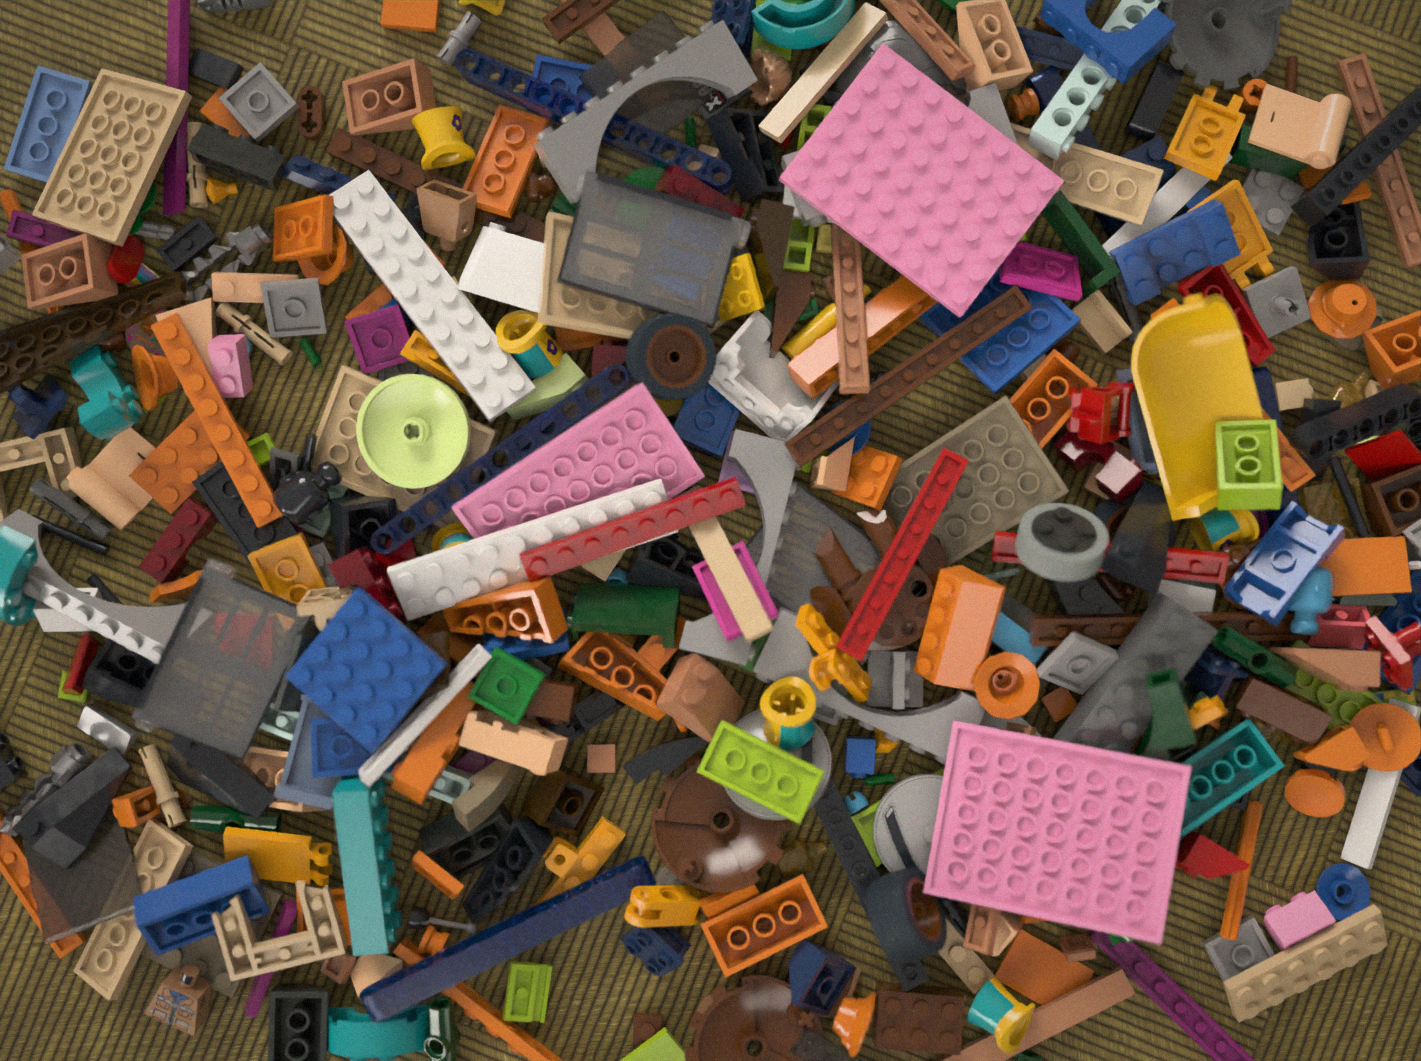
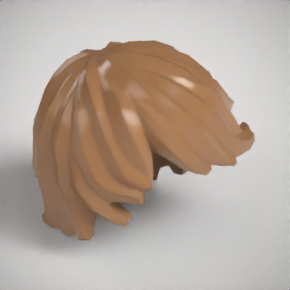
M757 48L751 57L752 63L750 67L757 74L755 76L758 80L748 86V89L753 92L750 98L758 102L759 105L764 106L776 100L778 101L789 91L793 82V72L784 57L769 51V49L762 52V48Z

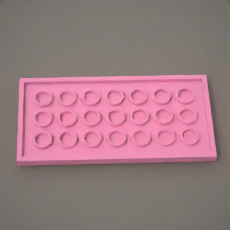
M638 383L453 504L451 508L471 536L476 539L660 478L663 482L667 498L670 500L704 478L705 475L643 383Z

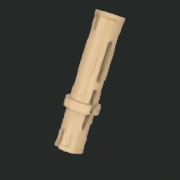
M188 122V173L186 174V182L189 183V205L194 208H204L208 206L206 183L209 176L206 174L205 165L196 162L188 151L190 142L203 124Z
M223 302L219 305L215 314L232 326L236 334H246L247 339L279 362L281 366L289 361L293 352L276 339L270 338V334L252 322L253 318L249 315H243L231 306L229 302Z
M151 744L139 749L138 752L144 762L158 798L156 799L157 806H161L168 827L173 828L185 823L187 820L178 801L180 796L178 791H174L157 745Z

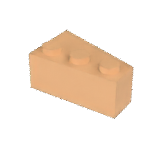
M207 298L156 315L158 321L175 313L180 315L212 375L207 344L217 336L216 303L213 299Z
M489 709L468 713L458 745L530 769L534 774L545 776L547 773L559 770L569 738L524 718L516 726Z

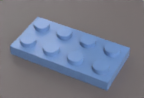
M37 65L4 170L47 183L94 84L88 80Z

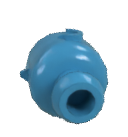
M1317 567L1292 599L1293 605L1289 609L1295 612L1294 619L1290 623L1292 633L1314 636L1318 633L1317 614L1326 613L1331 608L1332 601H1334V598H1332L1333 588L1335 587V584H1333L1334 577L1329 569Z

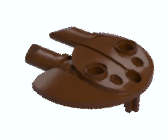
M876 509L856 513L881 555L879 558L882 562L898 532V528L886 510L881 509L879 511ZM831 528L823 536L814 551V555L832 583L831 588L817 585L809 591L815 610L823 616L825 623L832 632H835L841 638L881 563L875 565L873 570L870 568L862 574L860 569L855 568ZM931 533L868 650L885 651L898 649L915 642L923 636L940 569L949 568L944 551ZM915 582L923 583L926 587L925 595L922 597L914 596L911 592V585Z

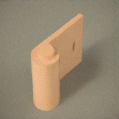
M1266 84L1248 143L1304 162L1316 169H1325L1336 162L1352 102L1348 97L1340 94L1327 95L1321 102H1317Z
M130 427L115 436L89 465L82 469L77 466L66 477L70 481L67 487L122 531L153 499L129 475L144 461L143 458L146 459L156 447Z

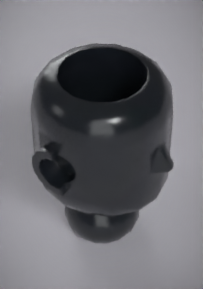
M330 461L321 463L314 474L307 470L298 471L294 475L289 473L279 481L280 486L273 493V502L278 510L293 524L303 525L308 521L312 522L317 515L324 513L322 509L329 504L330 494L327 489L338 485L342 481L343 476Z

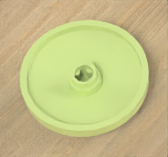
M405 374L383 381L368 394L358 414L356 434L358 446L364 460L379 477L396 486L423 488L445 480L458 469L469 448L471 427L463 402L448 385L430 376Z

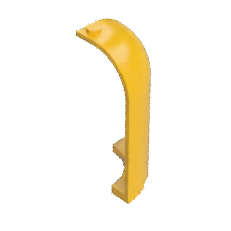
M1201 293L1183 298L1184 304L1171 308L1153 318L1139 334L1132 352L1131 366L1133 379L1172 521L1198 517L1217 507L1215 422L1265 420L1239 323L1227 301L1216 294L1204 298Z

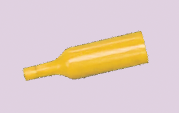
M863 284L865 298L872 291L866 284ZM835 303L827 305L782 345L784 352L791 360L794 356L803 353L812 346L815 340L825 336L836 326Z

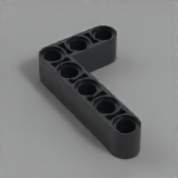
M1398 384L1298 426L1291 432L1289 444L1308 459L1319 460L1387 431V434L1402 430L1421 452V392L1406 384Z

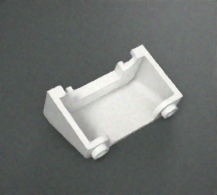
M490 222L489 227L483 226L460 277L457 289L538 313L544 243L505 232V226Z
M757 310L752 313L716 355L715 370L708 382L770 438L787 442L813 420L839 385V382L836 381L812 400L791 380L787 365L791 361L779 351L775 358H769L770 342L767 339L772 333V325Z

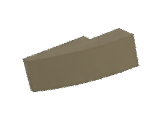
M497 759L469 778L471 789L452 801L456 819L468 832L481 824L497 809L516 782L522 768L521 766Z

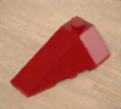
M1223 263L1216 267L1208 265L1179 279L1177 289L1183 298L1199 293L1202 294L1203 298L1216 294L1227 301L1239 323L1252 366H1258L1276 351Z

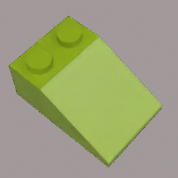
M1276 420L1215 422L1218 510L1280 509L1282 479Z

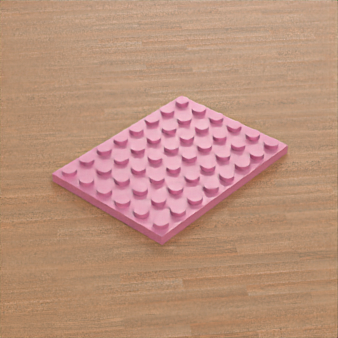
M882 43L779 178L780 182L959 318L964 314L1064 182L1063 179L884 43Z
M953 720L923 893L1161 944L1191 767Z

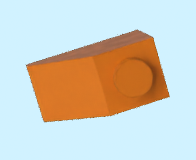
M681 614L679 615L674 648H663L662 636L652 635L637 653L659 671L679 648L687 619Z
M1339 724L1321 735L1315 746L1308 743L1292 753L1296 759L1344 771L1359 769L1364 765L1363 761L1371 757L1353 726Z
M153 786L127 792L112 800L113 813L118 819L120 827H136L163 812L161 806H157L156 799L158 798Z

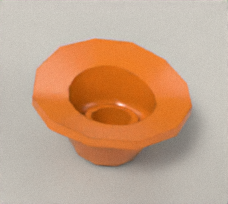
M333 221L332 253L299 259L298 263L305 277L319 278L320 285H329L340 273L350 269L354 261V251L347 242L346 237H344L342 229Z
M1329 279L1315 288L1307 302L1311 321L1320 332L1335 339H1354L1362 334L1363 331L1370 329L1377 315L1376 298L1365 284L1353 279Z
M137 344L131 350L137 391L143 407L153 411L159 398L177 389L178 379L166 356L148 353L143 346Z
M1005 651L988 657L977 671L973 688L978 703L991 716L1013 719L1026 714L1037 701L1040 681L1036 666L1022 654Z
M875 991L863 999L860 997H844L836 1012L832 1030L841 1037V1042L846 1046L850 1057L857 1055L868 1029L877 993Z

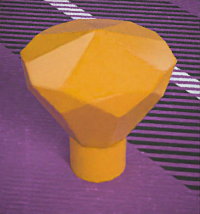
M208 177L206 193L213 204L229 194H238L236 182L225 183Z
M874 728L876 740L875 753H889L898 746L899 742L886 738L883 735L884 731Z

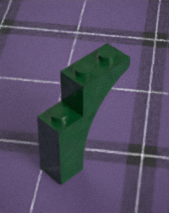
M1349 113L1346 127L1350 121L1351 113ZM1243 125L1239 130L1230 151V155L1233 157L1229 161L1231 164L1292 179L1301 169H1305L1308 165L1248 143L1252 127ZM1344 134L1338 153H1342L1346 146L1347 137Z
M1176 668L1146 674V686L1152 705V715L1147 732L1138 746L1130 753L1131 755L1175 763L1170 748H1183L1189 744L1196 743L1195 727Z

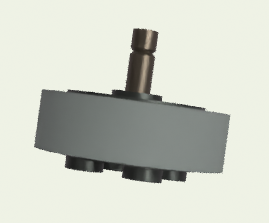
M1047 503L1035 506L1023 515L1018 529L1015 548L1019 559L1033 572L1053 580L1077 581L1092 576L1100 569L1108 544V532L1104 524L1087 510L1070 504Z

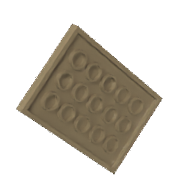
M1006 395L901 463L882 510L888 512L899 530L942 449L945 448L969 460L931 531V534L936 538L944 551L948 566L992 540L995 531L1005 532L1018 524L1028 510L1035 506L1055 501L1068 493L1069 489Z

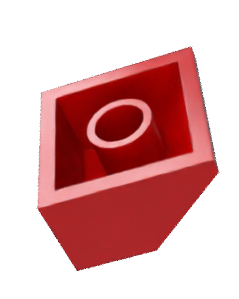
M1191 830L1178 841L1174 866L1195 879L1198 874L1206 879H1211L1247 870L1250 864L1203 835Z

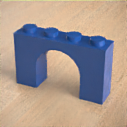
M1044 0L1040 14L1044 22L1048 26L1054 27L1069 43L1075 44L1090 60L1096 61L1111 77L1118 79L1123 84L1171 41L1177 25L1158 9L1154 8L1131 29L1124 32L1111 33L1095 27L1086 16L1085 11L1097 0Z

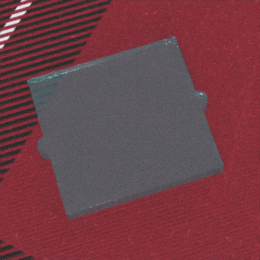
M1010 568L981 575L992 580L1019 574L1018 568Z

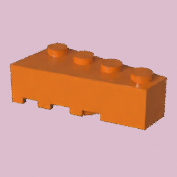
M545 577L531 583L528 580L455 603V606L442 609L450 632L477 635L492 633L495 634V637L511 635L520 636V639L524 640L539 638L543 639V642L553 643L569 629L551 577Z

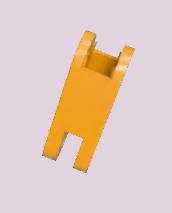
M690 885L637 886L632 889L630 896L631 904L627 905L624 917L630 924L637 927L697 925L702 916L698 910L700 906L699 901L707 897L708 894Z

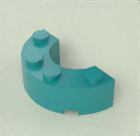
M767 0L752 10L754 28L763 39L782 48L806 49L816 47L834 38L844 28L854 12L856 0H812L798 5L788 4L781 0Z
M97 344L69 361L72 377L81 386L90 400L78 407L80 424L87 431L101 440L106 437L107 440H110L140 421L143 414L142 408L137 403L140 396L132 385H128L117 368L119 363L116 357L110 351L105 352Z
M4 525L0 529V620L10 625L18 626L32 618H37L33 610L37 599L26 595L22 590L29 569L37 562L38 553L35 539Z
M410 1005L406 1009L386 1014H363L356 1012L354 1007H328L327 1051L330 1054L350 1057V1061H366L368 1058H379V1061H393L397 1055L425 1051L424 1042L429 1037L428 1005Z

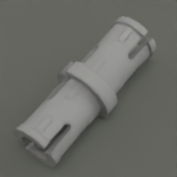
M469 11L466 12V15L455 31H450L448 34L450 38L439 54L436 55L443 64L447 63L448 67H452L453 62L463 48L467 49L469 39L482 23L474 14L471 16L472 13Z

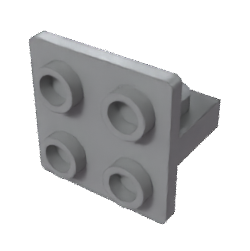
M868 651L867 673L872 681L867 700L868 706L891 707L892 709L923 706V677L913 672L918 651Z

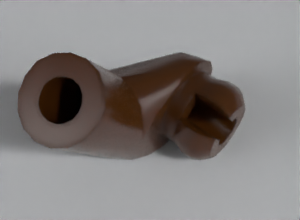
M1103 572L1095 578L1113 600L1128 601L1138 593L1137 586L1130 583H1116L1107 572Z

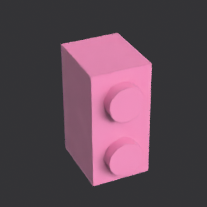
M246 334L217 335L207 344L213 379L223 398L245 397L254 388Z
M1315 891L1307 895L1305 892H1301L1290 899L1291 903L1283 907L1280 904L1275 905L1265 912L1266 916H1264L1262 925L1281 952L1335 924L1336 920Z

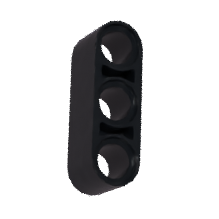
M1162 60L1157 61L1124 132L1145 142L1154 138L1182 80L1183 70L1175 69L1174 66Z

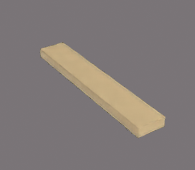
M865 2L760 123L759 128L761 132L782 143L888 20L886 12Z
M698 485L676 497L699 490L701 487ZM716 516L690 525L689 528L747 643L773 631V626Z

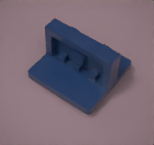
M715 0L710 21L712 20L714 25L721 20L725 22L747 60L753 40L754 22L752 10L756 8V0Z
M49 374L43 378L34 391L22 383L8 390V398L17 404L16 408L18 409L13 418L26 435L33 440L47 429L49 421L57 412H60L65 407L69 395Z
M1209 643L1183 679L1208 697L1213 698L1218 695L1222 701L1233 678H1247L1249 672L1241 668L1242 663L1232 657L1223 656L1219 653L1220 650Z
M633 926L631 930L620 938L624 943L625 949L643 961L646 969L658 977H662L681 966L684 962L682 957L691 947V944L672 926Z

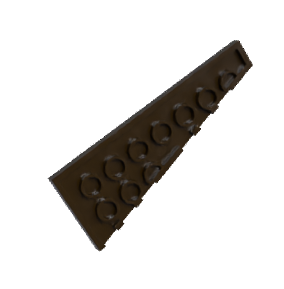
M177 271L120 290L117 295L98 301L85 302L1 330L0 394L186 298L185 276L181 271Z

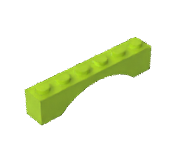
M815 104L800 122L797 151L802 149L831 111V106ZM792 219L783 270L809 273L814 227H811V224L803 227L801 219Z

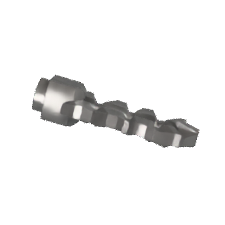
M258 222L254 226L249 225L241 232H228L226 237L229 247L212 245L208 249L210 259L207 260L202 257L193 259L195 271H181L186 278V298L182 300L195 303L207 299L212 290V277L205 282V285L198 287L196 290L192 289L191 284H193L195 279L202 277V274L208 269L216 266L226 255L234 252L236 248L242 254L236 261L229 263L220 272L241 273L243 264L251 268L254 267L260 253L270 247L269 243L273 241V237L266 227Z
M73 742L70 746L63 745L51 758V774L39 775L35 780V789L33 791L26 789L22 793L21 804L9 807L6 810L7 816H5L0 824V832L7 836H16L19 831L15 827L37 805L89 766L90 752L83 745Z

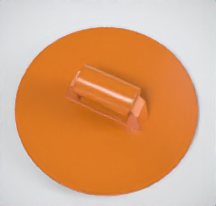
M1389 703L1369 705L1357 712L1349 726H1353L1371 757L1363 761L1364 765L1373 770L1391 772L1403 769L1416 759L1421 750L1420 726L1408 711L1399 706Z

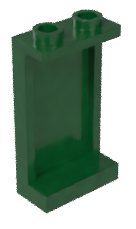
M1060 190L1054 194L1036 219L1043 216L1072 255L1078 256L1079 265L1090 279L1082 287V297L1085 299L1121 271L1063 192Z
M580 582L578 593H573L572 596L573 614H568V630H572L573 641H579L581 631L662 636L663 648H674L681 608L680 588Z

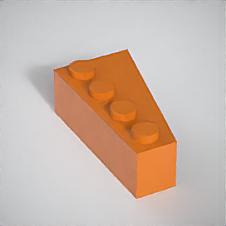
M587 631L557 666L559 669L657 721L667 714L655 705L668 680L634 649H629L614 637L611 638L609 633Z
M469 681L422 730L423 732L419 739L415 738L407 750L408 756L404 762L399 760L391 773V776L394 777L391 788L422 805L459 749L460 745L458 744L468 713L483 709L482 705L468 698L474 683Z

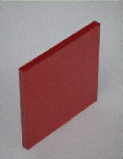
M1402 430L1344 449L1350 459L1370 480L1421 464V452Z

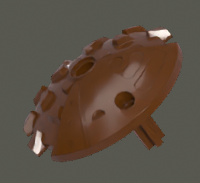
M699 755L690 757L684 761L688 768L676 780L668 775L663 781L660 790L667 794L662 809L653 808L651 829L657 852L675 876L699 890L729 893L751 887L760 881L756 873L768 861L776 866L781 860L785 851L777 846L782 831L791 832L792 820H766L743 811L732 801L723 785L697 773L701 764ZM721 815H726L730 818L729 825L725 828H717L715 825L716 819Z
M749 974L741 977V986L726 991L723 984L715 987L709 993L714 1001L703 1014L695 1010L689 1021V1027L696 1029L693 1047L684 1048L685 1061H824L825 1038L818 1014L792 1004L790 984L776 977ZM751 1040H759L758 1050L753 1053L747 1052V1044Z

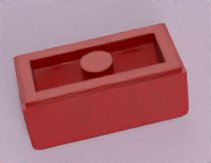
M84 634L77 642L62 687L63 692L77 695L83 694L84 689L81 686L88 668L94 661L99 642L89 634Z

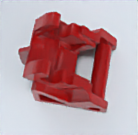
M1109 382L1105 387H1081V391H1076V388H1069L1068 399L1072 401L1071 418L1067 420L1066 428L1070 432H1078V438L1098 444L1119 439V437L1130 436L1131 392H1134L1135 385L1126 382ZM1119 396L1117 426L1110 425L1112 398Z

